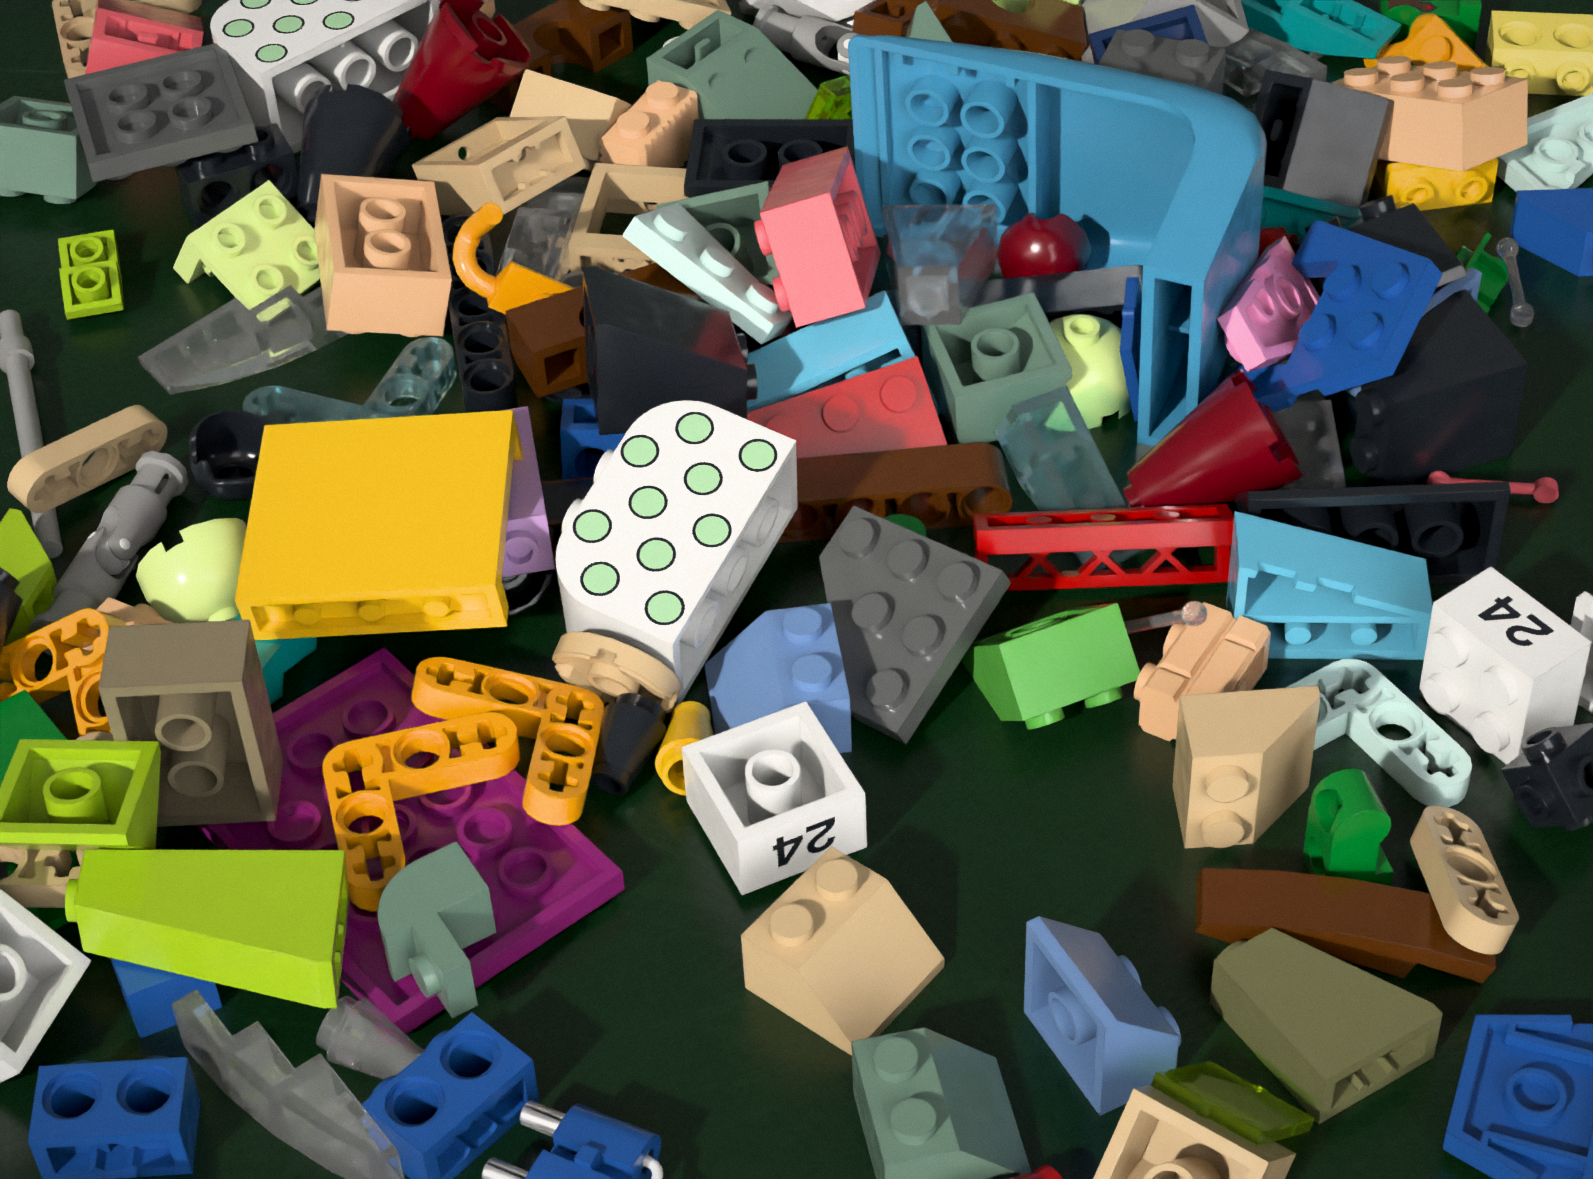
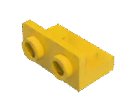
M1496 157L1465 171L1378 159L1371 189L1376 199L1393 195L1395 203L1399 201L1414 203L1420 211L1492 202L1498 159Z

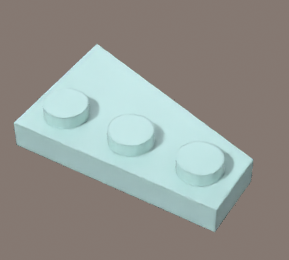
M1593 93L1527 118V145L1497 157L1498 168L1496 175L1516 193L1517 190L1576 189L1593 174Z
M679 203L635 216L622 235L710 305L729 311L732 322L760 344L782 335L793 318L789 311L784 313L781 311L775 292L761 284Z

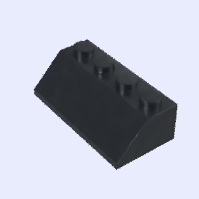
M1509 482L1247 491L1235 494L1233 516L1234 512L1237 511L1424 558L1427 563L1430 585L1463 584L1489 567L1496 570L1511 490Z

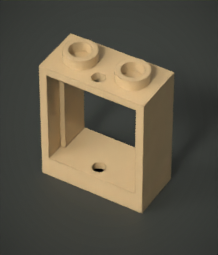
M543 116L497 117L412 164V167L419 181H433L435 183L440 215L474 214L481 206L488 202L497 204L504 215L584 169L586 165L566 117ZM461 147L466 151V156L463 160L458 156V151Z
M595 163L568 244L571 272L582 271V267L595 266L621 274L626 272L625 269L634 270L656 263L622 235L599 234L606 212L641 215L656 210L658 204L688 198L684 196L683 188L686 169Z

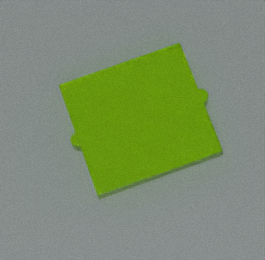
M1211 1061L1156 1072L1151 1083L1153 1088L1195 1110L1199 1116L1213 1120L1256 1145L1309 1132L1315 1119L1270 1094L1267 1089L1255 1086Z

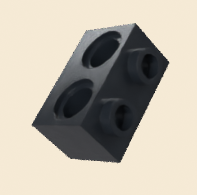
M277 123L264 127H255L258 142L243 145L238 150L229 153L214 152L190 158L186 162L174 166L183 206L196 230L268 180L294 208L296 207L299 178L294 152Z

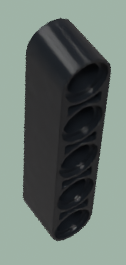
M459 214L449 217L442 222L452 278L448 305L465 413L519 408L504 314L489 308L487 298L478 295L465 286L457 275L452 260L454 242L463 223L472 214ZM488 232L483 236L477 247L476 259L482 270L496 277L491 239Z

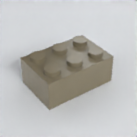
M250 619L110 626L98 689L114 741H159L161 760L157 827L276 821L283 756Z

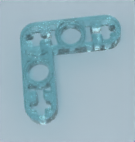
M436 337L419 338L410 342L402 350L363 406L283 386L271 385L258 388L246 396L242 404L243 411H248L265 418L272 425L432 415L457 376L453 348L446 340ZM411 397L418 399L416 402L406 406L390 405L392 401L399 398Z

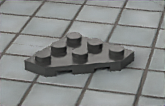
M853 505L819 556L827 603H831L849 690L850 711L857 721L907 744L1011 582L1001 569Z

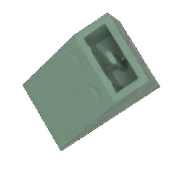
M720 10L715 11L646 58L649 86L660 80L695 91L698 100L699 119H841V113L758 28Z

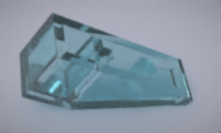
M1067 385L1012 405L994 433L1020 486L1040 511L1127 508ZM1147 549L1113 550L1109 555L1119 563L1142 554ZM1092 551L1073 552L1082 564L1094 554ZM1102 561L1094 570H1101L1108 566Z

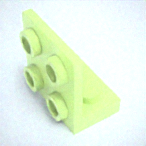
M269 180L188 235L173 266V269L187 284L205 272L209 277L215 275L259 323L266 322L321 282L313 227Z

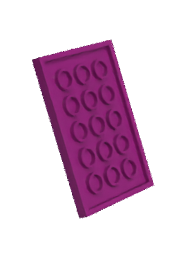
M384 647L272 713L283 756L276 821L196 826L219 850H338L322 770L323 760L328 752L337 745L348 741L441 722L446 719L430 716L415 707L411 698L415 675ZM487 743L482 744L483 749H492ZM459 748L451 749L453 758L460 757ZM419 752L408 758L405 764L416 769L426 768L438 761L440 756L431 752ZM514 769L507 775L497 779L393 801L407 865L457 841L489 887L497 933L462 949L470 961L475 988L625 889L623 871L572 823L561 826L548 825L535 820L526 813L522 805L526 780ZM362 771L348 773L352 793L365 790ZM363 816L354 820L348 829L359 834L369 833L380 827L384 820L376 816ZM380 856L366 859L370 881L383 879L384 875ZM350 900L341 980L398 1040L444 1010L445 1007L437 994L428 998L424 996L413 974L394 982L387 964L378 922V911L371 912L360 909Z

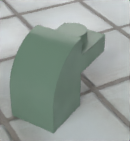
M456 841L415 860L401 869L385 887L378 905L380 932L388 968L394 982L413 974L424 996L428 998L437 994L452 1018L478 1006L470 961L462 949L497 933L489 887Z

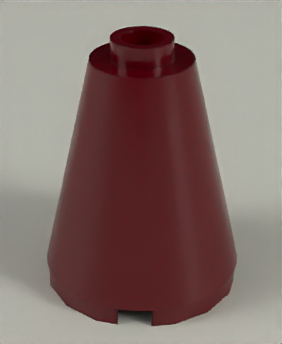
M441 0L392 100L404 112L401 121L406 129L411 125V139L421 138L430 140L523 75L525 69L530 66L526 62L530 59L531 52L523 37L500 13L492 20L479 9L485 3L484 1Z
M1240 369L1226 378L1127 471L1131 484L1124 487L1123 492L1131 508L1228 504L1234 502L1235 494L1270 491L1292 484L1305 477L1304 472L1298 467L1300 463L1268 405L1264 406L1261 401L1257 402L1253 395L1257 388L1244 370Z

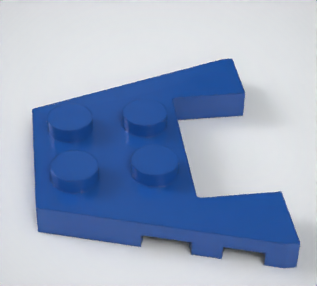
M1320 220L1313 221L1291 264L1304 278H1327L1323 284L1324 291L1310 318L1302 325L1298 333L1299 340L1286 364L1270 365L1247 372L1243 365H1239L1236 371L1240 369L1245 371L1257 388L1253 392L1257 402L1261 401L1264 406L1268 405L1273 412L1292 407L1298 395L1316 389L1324 396L1392 376L1443 274L1429 258Z
M1475 1015L1445 1134L1443 1150L1493 1179H1593V1024H1573L1571 1015Z

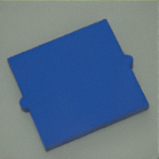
M1127 277L1124 308H1122L1120 355L1134 421H1138L1142 292L1139 277Z

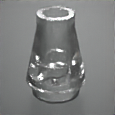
M348 995L338 1000L337 1008L330 1009L316 1037V1045L327 1051V1060L329 1062L383 1080L397 1075L425 1052L423 1048L416 1045L369 999L363 998L357 1001Z

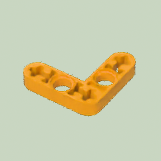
M86 608L4 646L0 654V679L8 682L0 684V702L26 690L37 704H41L70 690L79 737L98 731L112 733L107 716L101 717L98 710L100 696L98 688L109 627L126 626L125 623L117 616ZM97 629L100 630V637H98ZM93 643V652L86 649H82L83 647ZM49 648L53 655L52 668L47 677L38 681L35 676V663L39 655Z
M432 657L419 663L416 667L411 693L412 702L417 709L430 716L446 720L485 712L504 714L513 720L517 727L518 736L536 740L522 798V805L526 813L535 820L548 825H567L580 818L587 795L604 714V703L598 695L582 687L453 658ZM498 699L509 700L518 704H509L499 701ZM565 718H572L578 720V724L564 723ZM552 751L566 752L576 757L563 756ZM550 783L564 785L563 791L550 790Z
M496 712L478 713L348 741L337 745L328 752L323 760L322 770L338 850H345L350 900L354 905L363 910L378 911L379 900L385 887L401 869L407 866L393 801L493 780L510 773L516 768L520 760L517 727L513 720L504 714ZM494 742L495 747L483 749L482 744ZM459 748L460 757L453 758L451 749ZM419 752H431L440 756L438 761L426 768L416 769L405 764L408 758ZM362 771L365 790L352 793L348 773ZM363 816H376L384 820L380 827L369 833L359 834L348 829L354 820ZM380 856L384 878L378 881H370L366 859Z

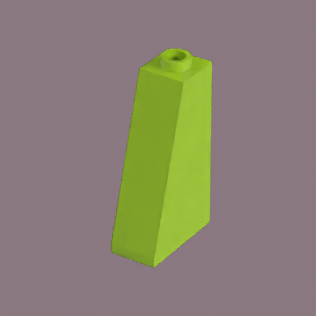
M84 850L79 879H69L65 892L66 919L68 922H77L84 952L319 1008H337L350 901L345 850Z

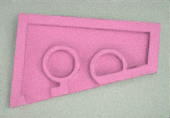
M1285 235L1266 247L1217 318L1225 332L1224 342L1229 353L1236 361L1243 364L1247 372L1287 361L1299 340L1298 333L1302 325L1310 318L1320 299L1311 280L1304 278L1291 264L1296 254Z

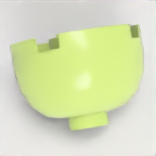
M1085 314L1069 315L1049 322L1072 368V378L1036 415L1046 422L1064 428L1091 429L1102 426V417L1109 416L1119 411L1120 419L1128 414L1131 410V403L1120 355L1122 329L1109 320Z
M222 518L194 524L179 531L184 542L172 547L167 552L162 542L150 549L138 564L136 578L146 600L163 619L173 623L233 620L239 614L234 598L247 529L245 522L237 518Z

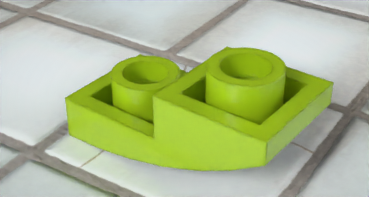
M114 230L59 238L58 246L61 261L59 272L67 320L124 310L121 267Z

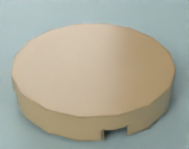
M572 631L562 635L552 657V661L554 660V663H556L555 668L562 679L570 685L592 691L600 697L604 704L606 702L614 703L615 698L620 694L635 693L652 699L663 708L665 714L672 712L682 687V683L676 674L654 657L613 638L590 632Z

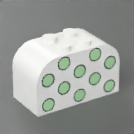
M229 0L214 13L210 28L213 43H216L228 53L254 126L264 127L277 123L291 149L296 153L301 150L305 107L311 94L320 87L332 84L329 91L331 92L346 91L348 84L361 85L381 93L391 101L393 100L440 0Z
M692 400L669 402L650 409L631 425L615 451L608 449L602 455L594 473V484L583 500L579 498L574 500L565 514L562 523V534L557 544L555 558L567 633L572 631L590 632L613 638L638 648L662 662L676 674L682 683L675 706L684 699L798 508L796 440L714 405Z

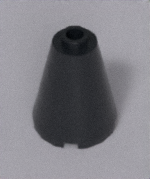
M331 84L320 87L309 98L304 110L296 210L313 229H315L321 174L388 178L409 147L412 129L411 125L406 129L401 121L404 112L396 103L379 92L354 84H348L346 91L329 92Z

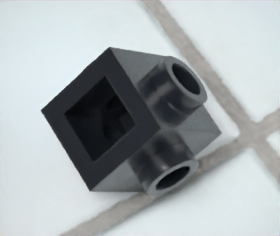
M1593 723L1550 727L1525 739L1520 745L1523 753L1503 767L1501 771L1514 793L1517 807L1526 816L1531 827L1563 826L1566 831H1574L1593 823Z

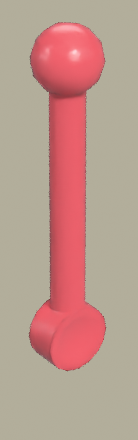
M1439 470L1429 474L1426 485L1508 481L1452 478ZM1549 477L1540 478L1534 483L1509 482L1510 494L1530 495L1539 503H1552L1559 496L1557 481Z

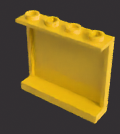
M513 410L264 425L234 598L242 620L250 619L255 641L507 627L509 605L502 583L513 460H523V449Z

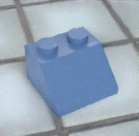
M831 603L765 611L704 664L715 735L806 701L838 752H852L850 695Z
M1040 916L1027 921L1024 1013L1099 1116L1127 1104L1133 1088L1162 1082L1168 1084L1175 1081L1178 1047L1182 1042L1179 1027L1172 1014L1163 1006L1156 1007L1142 989L1139 975L1131 961L1124 955L1117 956L1100 933Z

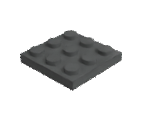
M216 43L64 80L93 183L106 179H124L134 172L162 165L177 166L190 158L214 152L229 153L238 150L243 145L258 142L254 122L228 53Z

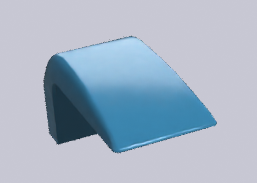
M856 35L849 40L848 56L856 174L875 236L999 264L996 255L1002 233L1018 220H1022L1029 213H1034L1037 219L1042 220L1054 218L1058 214H1065L1086 232L1092 251L1085 270L1143 265L1137 443L1154 447L1226 378L1234 373L1239 362L1229 353L1224 342L1225 332L1217 318L1259 258L1267 141L1265 132L1255 114L1233 98L1201 87L1042 53L891 35Z

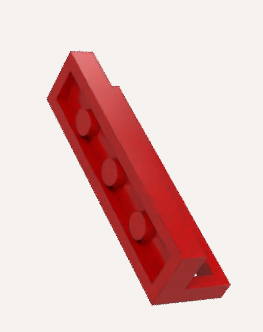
M1227 504L973 514L974 558L988 564V555H1030V558L1015 573L1005 574L1011 582L1006 591L1228 582L1234 516ZM1214 546V565L1187 566L1173 551L1179 547ZM1154 548L1157 550L1141 568L1124 569L1109 555L1113 550ZM1092 551L1094 553L1077 571H1060L1046 558L1049 553ZM1165 559L1174 566L1157 568ZM1102 561L1110 568L1109 570H1094ZM1038 564L1047 571L1031 573Z

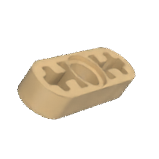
M133 405L24 456L10 472L7 481L8 491L31 512L43 513L135 469L136 463L143 453L148 451L160 452L167 438V427L144 406ZM95 451L90 460L82 466L87 457Z
M1438 805L1426 807L1410 838V845L1446 932L1455 941L1470 950L1483 954H1498L1502 952L1519 920V915L1481 829L1472 819L1459 811Z

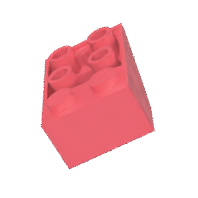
M97 0L85 74L201 47L204 33L201 17L128 0Z

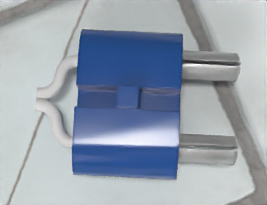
M530 1100L525 1103L521 1110L520 1123L553 1137L554 1147L550 1152L542 1150L529 1171L495 1157L487 1161L482 1171V1179H649L650 1176L651 1179H663V1168L658 1162L661 1138L658 1134L580 1103L574 1104L565 1114Z

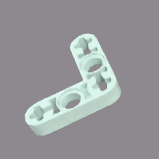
M1342 659L1286 687H1319L1321 697L1314 750L1346 733L1398 784L1422 804L1450 807L1458 804L1465 798L1472 771L1470 756L1417 705L1369 663L1358 659ZM1386 724H1396L1409 730L1412 735L1403 740H1392L1382 736L1377 729ZM1427 769H1429L1433 774L1430 775L1429 773H1427Z

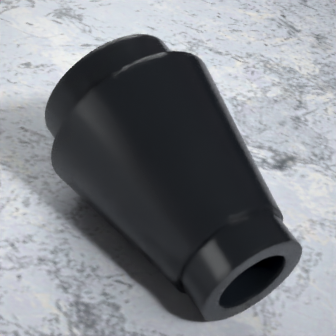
M623 693L616 698L615 703L605 707L593 771L590 777V782L595 788L613 796H623L628 792L630 785L665 737L666 727L663 723L666 714L658 703L640 694Z

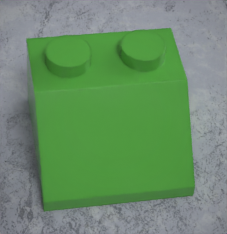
M1118 603L1069 608L973 642L961 659V662L1001 721H1025L1028 730L1065 718L1062 707L1084 700L1085 707L1092 708L1120 699L1124 696L1121 686L1136 681L1140 674Z

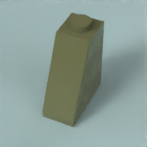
M1270 928L1248 941L1239 940L1230 944L1214 959L1209 1004L1318 1125L1434 1058L1443 1013L1433 1003L1274 928Z

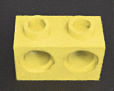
M1492 11L1485 51V64L1488 67L1505 69V76L1528 79V94L1589 95L1593 93V15Z

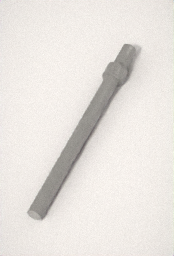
M5 310L0 313V368L7 373L21 458H23L27 454L44 447L30 371L34 366L35 360L31 341L24 336L20 314L15 310ZM56 508L43 513L31 512L34 533L49 559L59 556L63 551Z

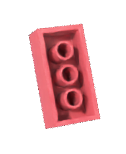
M848 146L782 165L761 208V219L754 222L761 251L764 256L773 254L779 276L773 278V287L781 311L783 313L791 311L797 328L866 308L881 252Z

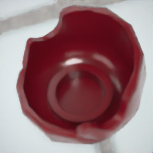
M1029 213L1002 233L996 255L1002 276L1006 279L1083 271L1087 268L1092 250L1086 232L1069 216L1058 214L1054 218L1042 220L1037 219L1034 213Z

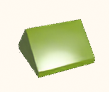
M20 739L0 786V846L27 850H156L161 760L159 741Z

